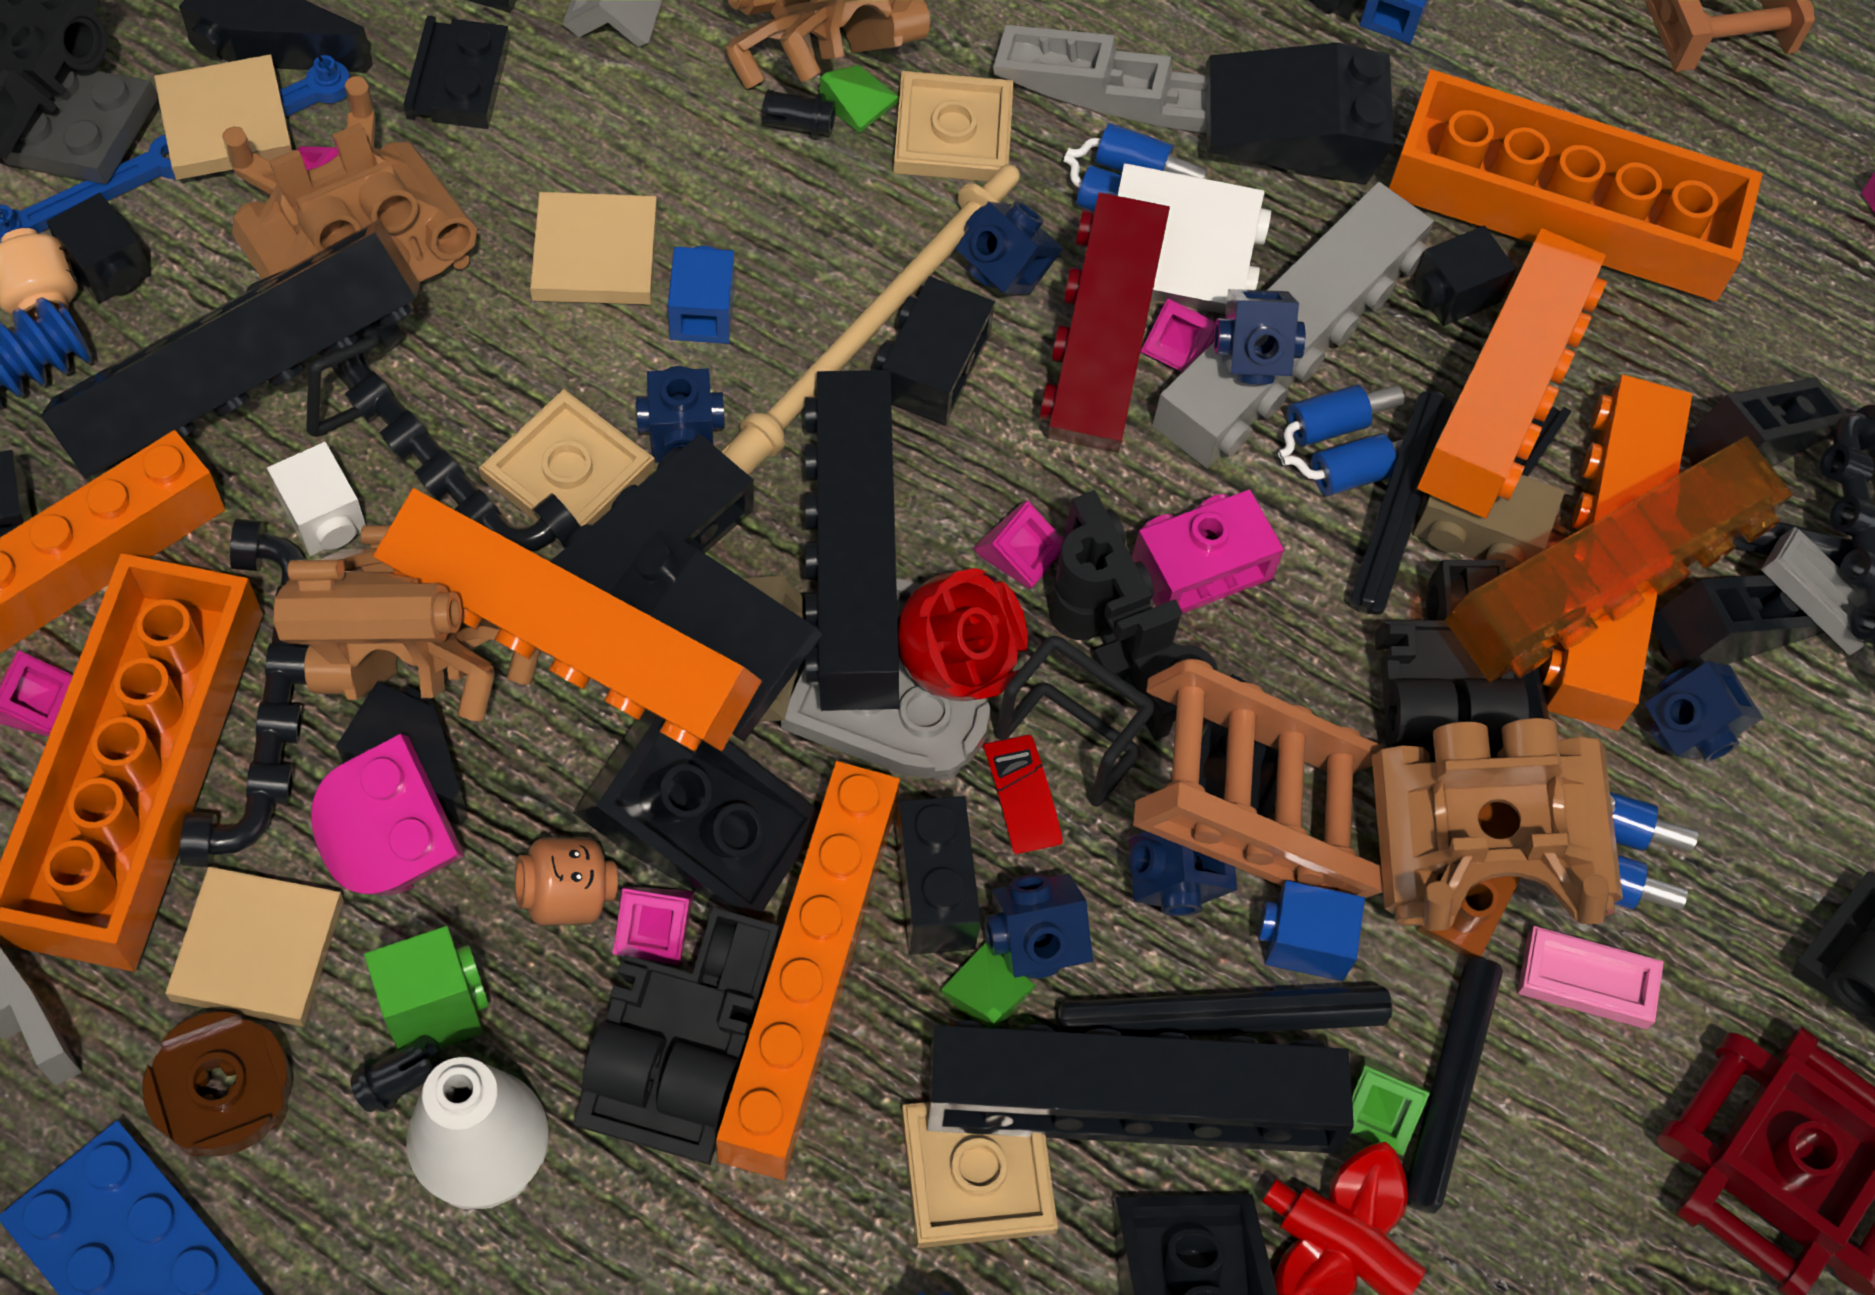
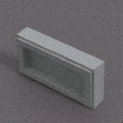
M1796 527L1792 528L1779 538L1761 570L1850 656L1867 644V642L1856 638L1852 634L1850 627L1854 612L1864 605L1862 590L1845 583L1841 578L1840 568L1804 533Z

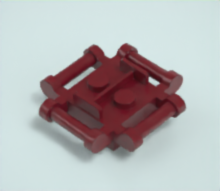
M1800 1026L1790 1036L1777 1058L1745 1036L1737 1033H1727L1715 1051L1718 1060L1678 1120H1669L1656 1139L1659 1146L1668 1155L1681 1162L1690 1163L1702 1172L1697 1182L1680 1202L1675 1215L1691 1227H1695L1699 1223L1779 1282L1777 1291L1783 1295H1806L1826 1264L1835 1270L1838 1278L1849 1288L1864 1295H1874L1875 1221L1858 1248L1849 1243L1848 1240L1875 1198V1086L1817 1045L1819 1038L1803 1026ZM1748 1075L1758 1082L1760 1086L1745 1105L1720 1145L1717 1146L1702 1134L1740 1077ZM1723 1188L1804 1248L1797 1259H1793L1717 1203L1715 1200Z

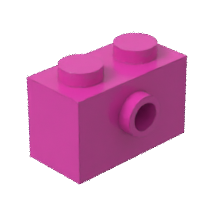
M1249 489L1230 497L1227 494L1212 496L1202 502L1197 509L1176 517L1172 514H1164L1150 520L1138 532L1132 559L1134 563L1142 562L1150 574L1154 587L1152 600L1155 606L1176 599L1183 614L1272 580L1284 548Z

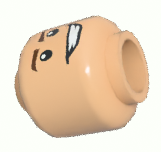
M31 228L15 229L3 235L0 243V308L9 315H12L13 310L20 308L34 320H37L35 302L36 299L43 297L57 309H60L61 301L66 310H68V304L71 303L77 294L78 285L70 259L60 241L51 235L38 234L36 230Z

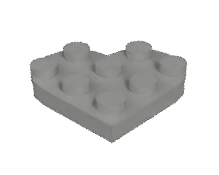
M896 578L897 617H899L908 598L920 585L913 581ZM899 658V709L821 711L819 685L806 684L805 665L791 695L785 720H781V729L899 774L947 781L954 778L959 773L961 767L971 762L983 745L990 706L989 702L986 703V698L972 701H954L931 695L908 675Z

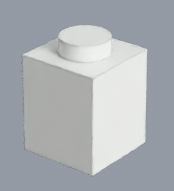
M326 442L267 467L277 498L309 557L325 549L334 550L348 544L355 535L361 533L362 527L366 526L358 499Z

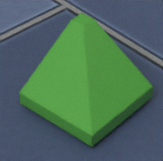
M860 65L829 71L820 77V93L826 95V100L836 102V115L858 133L865 130L899 102V96Z
M985 942L941 989V993L973 1021L982 1023L986 1028L999 1029L1035 990L1036 985L1025 976L1014 978L1004 958L1001 955L993 956L989 945Z
M1364 1057L1352 1088L1354 1127L1351 1134L1375 1144L1385 1141L1396 1153L1404 1156L1430 1091L1383 1065Z

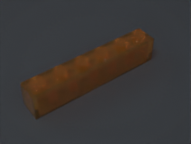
M1745 436L1468 593L1444 621L1489 683L1513 670L1518 678H1521L1536 669L1551 656L1547 651L1550 647L1559 642L1566 650L1576 646L1598 629L1595 623L1596 620L1605 615H1608L1612 622L1620 620L1645 601L1641 594L1649 589L1654 588L1658 595H1662L1686 579L1691 574L1687 567L1698 561L1706 569L1729 554L1736 547L1732 541L1741 535L1750 543L1768 532L1780 521L1774 512L1794 494L1749 437Z

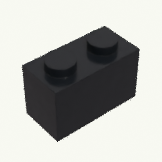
M928 276L918 297L911 294L908 296L898 320V328L901 331L895 342L889 340L884 342L874 370H890L892 406L946 426L991 335L995 301Z
M957 796L899 801L895 834L909 955L975 950L981 918L966 797Z

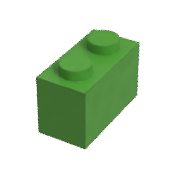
M448 926L364 953L383 1019L398 1051L414 1043L416 1039L423 1035L430 1036L440 1048L483 1034L476 1012L489 1007L469 944L455 949Z

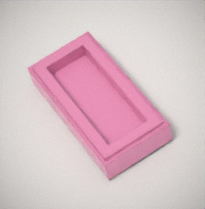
M1533 926L1527 934L1517 994L1648 1030L1655 1023L1664 961Z

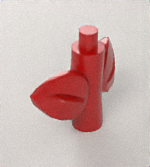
M1387 1142L1369 1145L1351 1156L1331 1179L1329 1199L1307 1186L1299 1194L1280 1180H1275L1262 1203L1285 1218L1280 1225L1281 1229L1299 1239L1283 1254L1276 1270L1274 1282L1278 1295H1354L1358 1287L1357 1276L1379 1295H1412L1427 1268L1414 1260L1386 1236L1404 1216L1408 1201L1407 1181L1401 1161L1396 1151Z

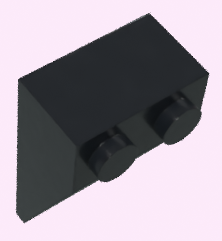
M1336 42L1210 55L1206 62L1208 153L1366 185L1394 146L1390 54Z
M658 528L646 546L642 548L636 559L609 593L742 665L762 680L732 735L744 742L823 635L815 626L719 562Z
M645 710L640 720L635 721L573 814L625 852L731 913L758 920L812 836L820 811L730 742H727L723 751H720L701 741L694 752L660 733L659 731L666 720Z
M1253 1194L1115 1197L1114 1215L1121 1295H1278Z

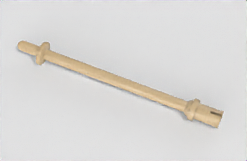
M1010 164L1004 165L982 188L972 183L964 185L958 191V203L961 210L767 413L752 412L741 421V431L721 452L748 475L767 456H777L785 447L784 430L805 408V397L817 396V371H840L905 303L908 296L912 295L927 280L928 276L955 250L966 234L965 225L970 216L977 209L986 205L988 201L1000 203L1018 184L1020 180L1018 168Z

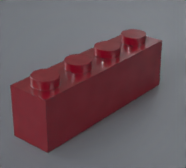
M1098 192L1095 211L1083 209L1076 239L1077 246L1087 247L1083 269L1070 268L1063 302L1075 305L1070 327L1058 325L1051 361L1063 363L1058 385L1046 383L1039 419L1051 421L1048 439L1116 453L1119 452L1170 206Z

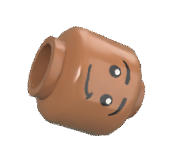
M540 838L531 845L527 855H519L517 858L514 880L517 907L519 909H527L530 918L541 926L592 924L600 917L605 901H614L616 898L618 887L616 863L614 861H605L600 845L592 838Z

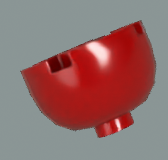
M973 568L940 574L927 580L911 594L898 617L899 658L908 675L931 695L954 701H972L998 696L1005 690L1008 683L1019 671H1013L1017 663L1018 652L1026 651L1028 642L1024 611L1013 590L1003 581L993 582L988 576L983 575L987 571Z

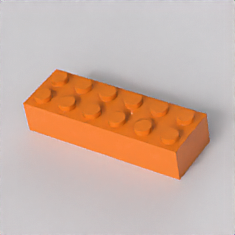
M1430 69L1389 189L1412 205L1478 226L1485 225L1487 229L1534 243L1541 228L1606 254L1603 266L1717 302L1741 262L1763 173Z
M120 553L0 860V943L2 945L136 972L180 848L181 830L185 814L193 812L263 616L248 578Z

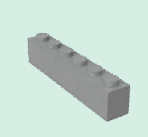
M1378 182L1268 289V291H1289L1299 302L1297 321H1303L1305 324L1306 340L1303 357L1294 358L1292 376H1275L1274 383L1265 385L1240 382L1237 380L1238 374H1231L1222 362V355H1215L1213 342L1160 394L1152 427L1207 469L1223 453L1229 457L1234 455L1248 439L1252 431L1251 425L1261 415L1266 419L1272 417L1286 400L1289 394L1288 388L1297 379L1303 383L1309 380L1322 364L1325 358L1324 352L1333 343L1342 346L1352 336L1361 321L1360 315L1368 307L1374 311L1378 310L1392 294L1396 286L1395 280L1403 272L1411 276L1418 270L1426 249L1430 248L1425 243L1434 220L1384 184Z

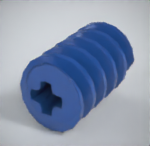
M43 297L36 299L37 320H34L20 308L13 310L14 331L9 330L0 322V387L4 385L19 398L25 395L22 376L26 374L40 386L48 384L45 365L48 363L52 364L62 374L67 375L70 373L69 353H75L87 364L93 362L91 352L61 301L60 309H57Z

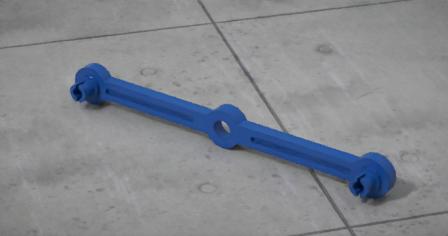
M321 55L322 62L317 57L314 60V66L309 69L305 79L280 90L285 117L317 102L335 103L347 97L344 86L347 79L350 78L347 68L341 63L334 61L331 56ZM166 135L155 139L150 145L148 152L118 165L107 185L84 181L21 211L11 209L7 205H0V243L3 235L15 229L31 228L36 230L37 233L49 229L46 221L99 192L108 201L159 176L167 179H176L170 159L164 158L169 153Z

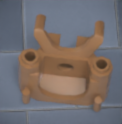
M728 0L729 5L733 9H739L746 15L770 11L774 18L734 37L726 46V53L745 89H749L765 79L749 48L765 38L780 41L800 82H804L821 72L814 58L810 32L818 37L821 58L825 60L844 56L839 27L845 26L851 52L856 53L902 46L903 43L923 40L929 33L930 16L924 0Z
M353 76L345 82L344 86L350 110L347 116V128L332 134L338 155L320 167L306 170L302 156L297 149L268 161L255 152L251 153L247 136L241 127H229L223 132L222 138L229 162L236 176L271 195L267 202H249L244 204L233 217L232 235L261 279L298 264L378 219L382 221L419 282L441 273L451 264L456 269H463L469 264L470 259L466 253L475 246L478 228L423 156L409 142H391L384 145L380 150L374 148L375 113L369 86L363 77Z
M369 525L362 527L361 541L364 545H371V548L342 549L320 560L289 561L287 569L289 579L285 586L281 587L274 600L273 622L280 641L288 644H309L305 655L304 673L307 686L313 694H345L347 700H357L371 691L377 681L383 683L397 674L396 661L398 656L402 661L412 666H418L421 698H434L445 690L443 669L446 667L448 680H460L466 675L457 714L471 721L478 722L484 720L495 671L490 662L471 650L487 640H494L500 628L484 619L481 620L476 630L461 622L462 607L456 592H448L447 587L439 583L418 584L417 578L393 575L394 569L374 558L375 551L391 525ZM535 649L530 660L513 651L507 678L510 681L523 685L532 684L540 650Z
M1542 718L1522 719L1510 722L1501 728L1503 748L1498 751L1496 758H1491L1488 727L1477 722H1456L1442 725L1433 731L1436 762L1431 763L1430 753L1426 749L1415 746H1397L1381 749L1372 755L1385 910L1395 914V923L1403 926L1424 925L1425 930L1428 931L1448 930L1453 925L1471 888L1491 878L1504 876L1522 877L1546 886L1572 918L1581 924H1601L1604 922L1605 916L1614 914V903L1623 899L1605 747L1599 738L1575 737L1558 740L1557 724L1554 721ZM1492 802H1503L1510 805L1519 816L1520 825L1518 831L1506 839H1495L1488 836L1479 825L1478 815L1481 809ZM1445 871L1441 880L1438 881V876Z

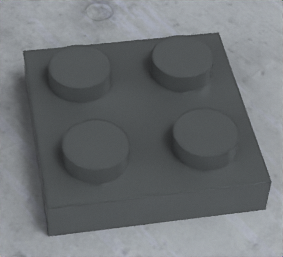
M60 67L55 79L66 88L63 96L52 94L49 100L56 105L53 113L35 110L7 159L3 160L6 165L107 185L157 102L158 93L149 80L95 70H76Z

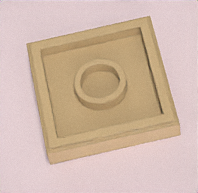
M271 54L154 76L171 166L176 180L232 170L233 168L229 162L222 135L226 129L233 126L243 129L247 136L251 153L255 152L268 161L293 151Z
M902 71L893 173L989 181L1001 167L1009 164L1014 80Z
M539 192L530 287L532 301L651 305L657 220L656 196Z
M563 389L479 467V472L484 482L534 521L538 519L531 509L550 493H553L570 511L579 525L583 526L588 523L593 525L611 510L613 502L625 488L633 484L638 486L656 468L655 458Z
M208 867L165 994L172 1002L305 1027L344 902L341 892Z
M929 1102L902 1105L901 1115L917 1248L1056 1234L1058 1223L1045 1135H1042V1133H1031V1137L927 1131Z

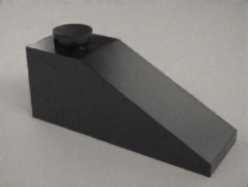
M184 0L179 5L188 40L197 51L210 58L219 57L227 62L271 54L275 69L309 70L314 66V60L317 57L322 62L321 55H328L334 61L344 65L348 72L367 73L373 65L363 26L306 0Z
M1817 377L1727 394L1685 436L1683 449L1691 457V465L1700 477L1711 482L1715 488L1747 481L1831 437L1838 420L1848 413Z
M1767 575L1700 579L1657 611L1653 616L1652 629L1658 638L1659 650L1666 660L1672 664L1675 671L1685 667H1692L1695 670L1707 661L1725 665L1826 633Z

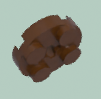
M224 1011L210 1012L192 1017L170 1030L160 1042L163 1048L155 1056L152 1067L147 1065L142 1082V1094L147 1113L163 1136L188 1155L196 1157L207 1155L213 1157L240 1152L260 1141L270 1130L278 1127L286 1118L288 1112L287 1100L292 1083L291 1069L287 1056L270 1030L261 1024L257 1025L253 1021L241 1019L238 1014ZM214 1068H221L226 1076L236 1075V1083L229 1087L228 1095L217 1100L212 1095L200 1096L199 1088L209 1083L210 1077L208 1072Z

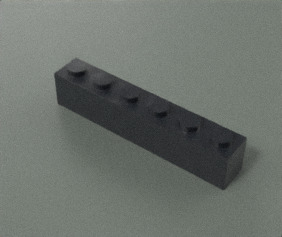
M378 219L54 396L42 412L41 417L85 479L103 469L107 472L139 452L138 450L162 438L174 429L183 438L196 427L193 420L211 410H214L218 417L235 410L250 398L248 390L266 380L269 381L272 387L285 383L305 368L301 361L320 351L327 355L340 348L352 345L359 339L356 332L369 324L378 321L381 327H386L399 321L414 309L411 302L417 299L420 283L382 221Z
M890 370L817 371V396L805 397L806 433H817V443L805 444L806 481H818V492H805L806 530L818 529V541L805 543L806 580H818V593H806V621L815 626L823 635L818 640V646H814L806 657V684L819 685L821 711L899 709Z
M970 1020L955 1021L947 1026L934 1025L929 1055L927 1131L1031 1137V1133H1042L1046 1138L1340 1154L1354 1127L1349 1049L1327 1047L1326 1044L1316 1040H1300L1289 1045L1261 1044L1256 1039L1247 1036H1232L1221 1041L1191 1040L1188 1035L1178 1032H1165L1153 1037L1123 1036L1121 1032L1109 1028L1092 1029L1085 1033L1055 1032L1052 1028L1040 1024L1024 1025L1014 1030L986 1028L982 1023Z

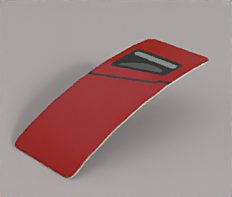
M1024 735L1004 741L986 743L984 751L996 785L1013 852L1021 854L1061 845L1063 838L1033 737L1031 735Z

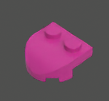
M399 734L341 764L326 775L316 790L312 803L311 822L317 849L332 877L350 891L380 896L400 894L413 889L412 884L465 856L409 736Z

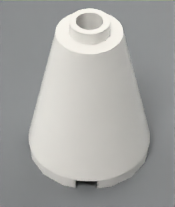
M457 1057L446 1060L436 1066L428 1075L411 1116L406 1142L409 1162L418 1181L429 1192L448 1202V1204L461 1209L493 1208L516 1198L528 1186V1182L536 1174L540 1165L543 1164L548 1153V1121L545 1111L536 1094L518 1078L473 1058Z

